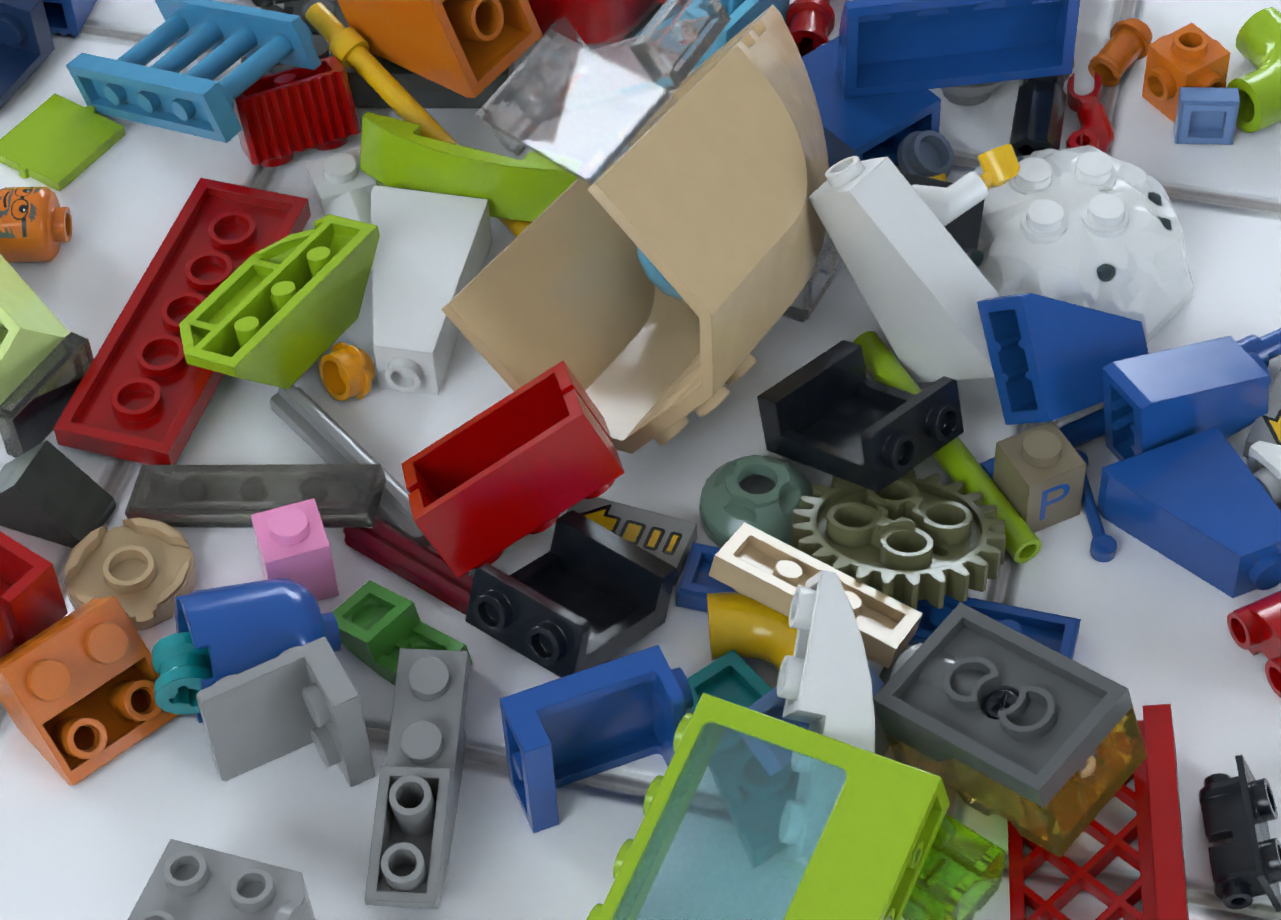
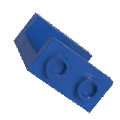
M659 645L500 698L509 780L533 834L559 825L556 788L653 754H660L667 767L669 766L675 753L673 750V740L676 729L686 714V709L694 706V700L685 673L680 667L671 670Z

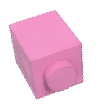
M315 498L251 515L259 557L266 580L291 579L299 582L313 594L317 601L339 595L330 544Z

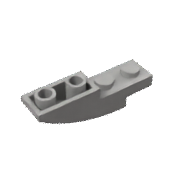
M404 648L399 650L386 766L380 767L364 899L366 905L438 909L453 840L467 737L464 728L470 671L468 651Z

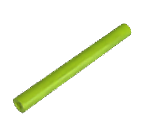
M864 332L854 340L853 343L862 346L865 369L874 381L915 395L922 391L876 332ZM956 437L932 454L953 482L961 481L964 483L963 495L981 492L983 494L982 505H996L998 508L997 519L1005 520V549L1016 563H1025L1039 553L1042 547L1039 538L959 437Z

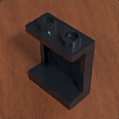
M846 340L840 341L757 396L767 451L878 493L964 432L958 385L955 379L943 376L917 395L868 379L866 377L862 346Z
M571 510L556 520L552 544L548 553L511 575L502 572L488 563L475 570L465 621L562 678L603 664L665 623L678 568L578 512Z

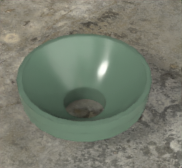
M750 455L729 461L717 468L707 478L702 488L699 505L702 528L708 538L720 548L744 522L791 546L793 510L799 509L801 496L813 495L812 485L806 475L797 467L778 458ZM751 475L767 476L776 483L771 491L764 494H751L739 486L743 479Z

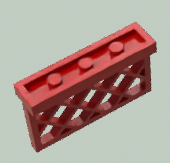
M1171 704L1142 706L1143 720L1119 722L1096 748L1097 752L1104 746L1132 745V758L1114 775H1111L1090 760L1092 756H1090L1084 763L1081 773L1101 787L1079 807L1057 793L1048 805L1065 816L1066 819L1045 839H1042L1024 825L1023 820L1028 816L1027 814L1007 803L1010 920H1071L1060 911L1083 889L1108 907L1095 920H1120L1121 918L1124 920H1189L1177 756ZM1133 779L1135 792L1126 786ZM1113 797H1116L1136 812V816L1116 835L1092 818ZM1034 802L1031 803L1033 811L1039 806ZM1080 828L1104 845L1082 867L1058 851ZM1137 838L1139 852L1130 846ZM1024 844L1028 846L1030 849H1032V851L1026 857L1024 851ZM1118 856L1140 872V877L1120 896L1095 878ZM1045 861H1048L1070 878L1047 900H1044L1026 886L1025 881ZM1140 899H1142L1143 914L1133 907ZM1026 905H1028L1035 911L1028 918Z

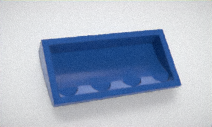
M1080 0L845 1L841 15L837 52V70L844 98L1072 74Z

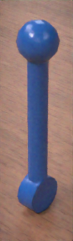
M1076 450L1086 463L1087 469L1089 460L1086 453ZM1085 471L1082 504L1093 536L1089 549L1090 555L1098 562H1109L1116 554L1117 542L1112 536L1105 534Z

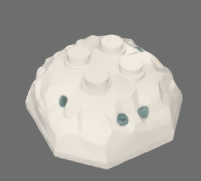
M1091 145L1061 150L1050 148L1034 151L1031 155L1017 157L1020 165L1019 173L1002 186L988 189V197L984 201L977 250L966 253L1000 296L1034 293L1141 321L1146 343L1148 344L1193 297L1194 283L1185 254L1180 220L1165 189L1154 177L1145 174L1143 169L1114 159ZM981 165L973 171L978 175L984 174Z

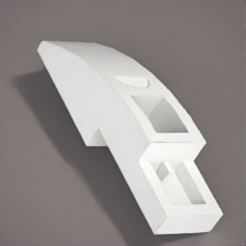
M821 570L806 581L805 587L798 586L792 598L789 612V627L798 630L793 656L786 655L784 657L778 675L777 696L786 699L782 718L809 723L810 731L875 753V714L872 683L863 639L852 606L837 573ZM793 753L792 771L793 773L801 774L797 801H789L783 814L780 842L781 844L789 845L786 864L807 868L847 776L841 769Z

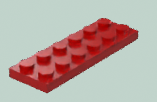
M200 178L55 424L53 430L58 445L173 470L224 374L187 364L179 324L251 255L288 235L302 232L311 216L308 198Z

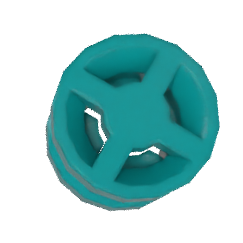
M190 632L175 633L160 639L153 646L151 652L152 666L155 672L160 674L153 687L157 706L166 712L190 715L201 713L196 698L197 693L201 691V680L213 678L208 648L195 650Z

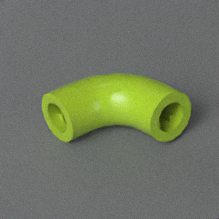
M1273 7L1264 8L1252 15L1241 27L1236 37L1237 50L1257 69L1233 79L1227 86V88H1238L1240 103L1236 126L1245 133H1254L1281 121V12Z

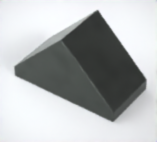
M48 440L8 462L0 470V526L74 548L91 531L102 527L116 508L114 498Z

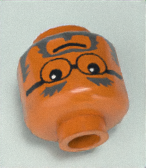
M5 187L0 189V254L8 263L51 262L58 254L61 242H70L72 237V216L69 207H60L56 194L48 187Z

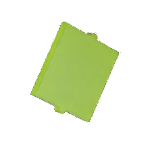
M54 93L0 139V162L17 170L21 178L31 177L60 192L125 136L126 133L123 125L96 113L93 106L83 107Z

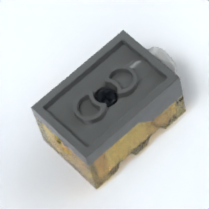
M961 602L924 643L913 645L900 654L892 668L890 680L873 697V703L896 761L942 777L943 783L956 790L966 805L987 817L994 813L1011 821L1021 836L1059 858L1063 856L1147 757L1127 687Z

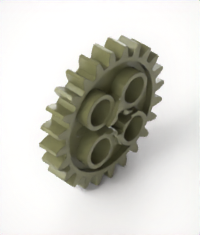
M911 469L879 493L832 476L831 487L815 484L813 485L812 496L800 497L799 509L793 510L791 546L853 577L860 584L864 583L898 601H903L905 605L915 610L918 607V600H927L931 605L940 609L943 608L944 596L948 595L958 601L965 602L967 601L968 588L984 592L987 579L998 578L999 566L1003 565L1005 555V520L997 519L998 508L996 505H982L983 494L981 492L963 495V482L957 481L946 486L939 484L940 474L933 473L923 480L916 478L914 469Z

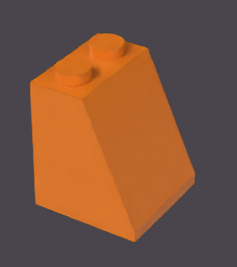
M337 0L349 27H353L369 43V52L466 98H476L543 36L528 0Z

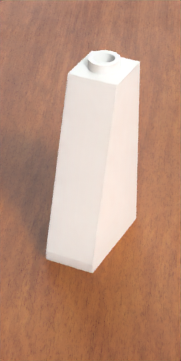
M851 156L831 166L825 173L827 181L815 190L808 199L901 365L916 383L937 381L943 376L955 380L994 378L977 301L1000 297L998 292L888 156L860 161L858 156Z
M374 185L371 191V224L378 226L380 237L372 264L373 350L379 387L397 389L403 392L439 395L460 335V330L441 309L483 270L492 245L488 199Z

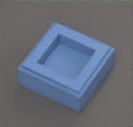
M1180 87L1173 130L1175 144L1233 145L1240 103L1238 88Z

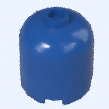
M268 579L192 591L189 595L175 597L177 633L190 632L195 650L208 648L213 678L201 680V690L214 685L218 680L226 676L242 673L278 657L290 648L303 646L324 636L334 652L341 650L340 633L334 613L322 614L313 594L303 584L291 579ZM196 713L197 721L203 723L201 713Z

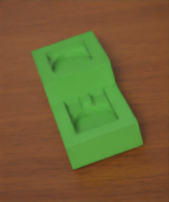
M371 580L333 611L339 628L341 644L394 686L396 683L400 648L468 651L466 644L421 622L414 602ZM468 651V655H469V659H470V666H471L473 663H472V660H471V657H470V654H469V651Z

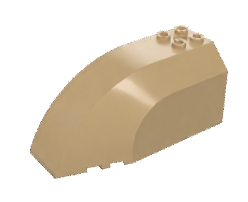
M773 4L700 64L655 106L654 110L623 135L621 139L628 148L612 163L605 155L598 158L441 309L513 391H516L564 360L604 417L616 450L633 454L652 439L662 446L687 425L689 420L686 415L695 411L701 418L717 407L730 393L724 386V383L727 385L732 384L757 361L751 354V351L805 287L815 268L823 246L826 229L808 199L815 190L827 181L825 173L829 169L822 119L801 55L781 13ZM637 247L684 301L664 294L647 278L638 259Z

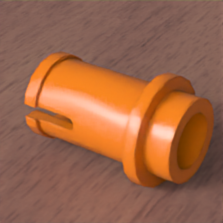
M1136 18L1117 22L1110 30V40L1089 61L1088 70L1092 78H1095V72H1097L1101 76L1103 86H1116L1120 82V78L1136 59L1140 60L1147 56L1148 45L1152 43L1153 39L1150 28L1143 21Z

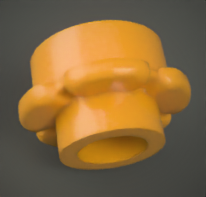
M340 342L335 344L331 353L324 355L319 363L322 383L334 399L344 401L355 396L358 400L364 398V395L371 391L372 381L375 378V368L372 359L363 349Z

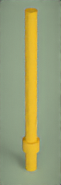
M321 2L313 4L305 14L306 20L330 43L329 52L345 68L353 67L404 121L420 124V136L459 145L369 52V43L353 27H345ZM498 218L515 237L532 223L531 221Z

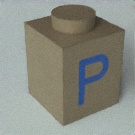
M1054 421L1044 423L996 442L993 481L1034 533L1080 515L1086 463Z

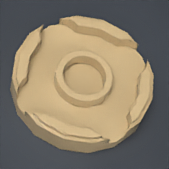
M138 517L122 520L124 526L107 530L106 525L91 531L73 548L64 567L68 598L75 610L93 598L116 596L137 631L150 629L172 618L175 615V597L189 595L197 582L194 555L189 549L188 542L182 533L163 521Z

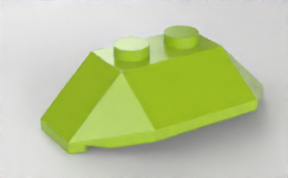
M328 214L313 222L315 228L288 235L251 255L179 324L187 364L288 390L358 319L380 237L378 226Z

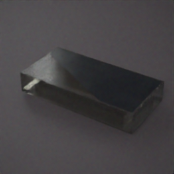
M71 332L0 405V433L8 455L17 458L42 443L53 431L59 417L94 360L89 339Z

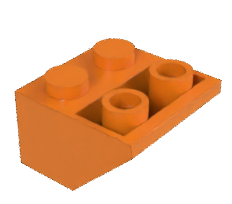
M116 596L93 598L0 658V701L16 727L69 786H74L179 715L166 712L157 706L153 687L160 674L155 672L152 666L150 651Z

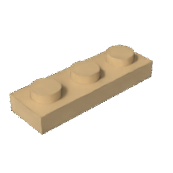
M745 522L715 554L708 576L789 617L792 598L798 586L805 587L806 581L821 570L836 572L852 606L863 639L867 659L888 669L916 634L923 613L864 583L856 582V579Z

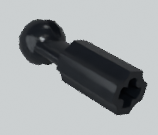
M1070 74L1023 80V85L1018 90L1009 143L1012 145L1016 157L1031 155L1034 151L1044 149H1060L1067 97L1063 87Z

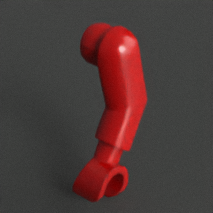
M1095 72L1093 91L1087 95H1078L1074 92L1075 73H1073L1067 83V104L1071 110L1077 112L1081 128L1069 136L1065 149L1091 145L1106 153L1114 141V131L1104 105L1100 103L1101 76Z

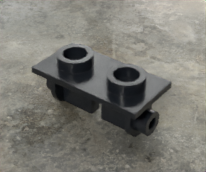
M1237 755L1235 759L1238 776L1231 778L1223 773L1212 774L1205 778L1204 787L1198 794L1205 834L1209 842L1231 837L1234 839L1233 842L1208 848L1214 892L1218 898L1223 899L1224 905L1229 909L1246 908L1253 903V897L1267 894L1276 912H1280L1281 844L1277 837L1270 838L1268 821L1278 819L1274 795L1266 778L1256 780L1243 755Z

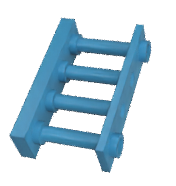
M155 0L165 22L121 57L115 60L81 53L70 61L66 67L86 105L93 106L96 113L227 143L243 130L233 111V100L278 63L315 70L322 63L312 44L313 35L309 27L298 15L215 0ZM173 43H179L150 67L146 66ZM208 49L213 50L185 74L180 73ZM241 57H249L222 80L214 81Z

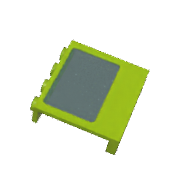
M703 693L694 713H686L678 724L673 740V750L675 753L664 776H656L647 790L643 804L645 817L634 840L627 839L617 853L613 866V878L615 880L604 904H596L586 920H900L950 805L942 777Z

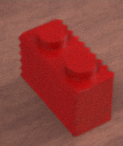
M335 56L321 59L322 64L315 70L294 67L261 77L233 100V111L243 129L238 133L240 145L252 165L261 164L264 167L280 166L290 162L294 158L295 152H303L307 148H315L322 151L336 149L348 142L347 137L358 135L361 132L346 69Z

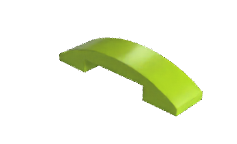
M366 112L362 117L360 169L393 188L488 199L490 217L533 222L585 171L584 164L531 151L522 160L420 136V124Z

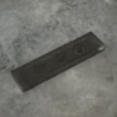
M381 464L142 465L126 507L125 515L127 519L140 517L163 521L171 527L253 528L252 514L315 498L324 528H373L386 483V476Z

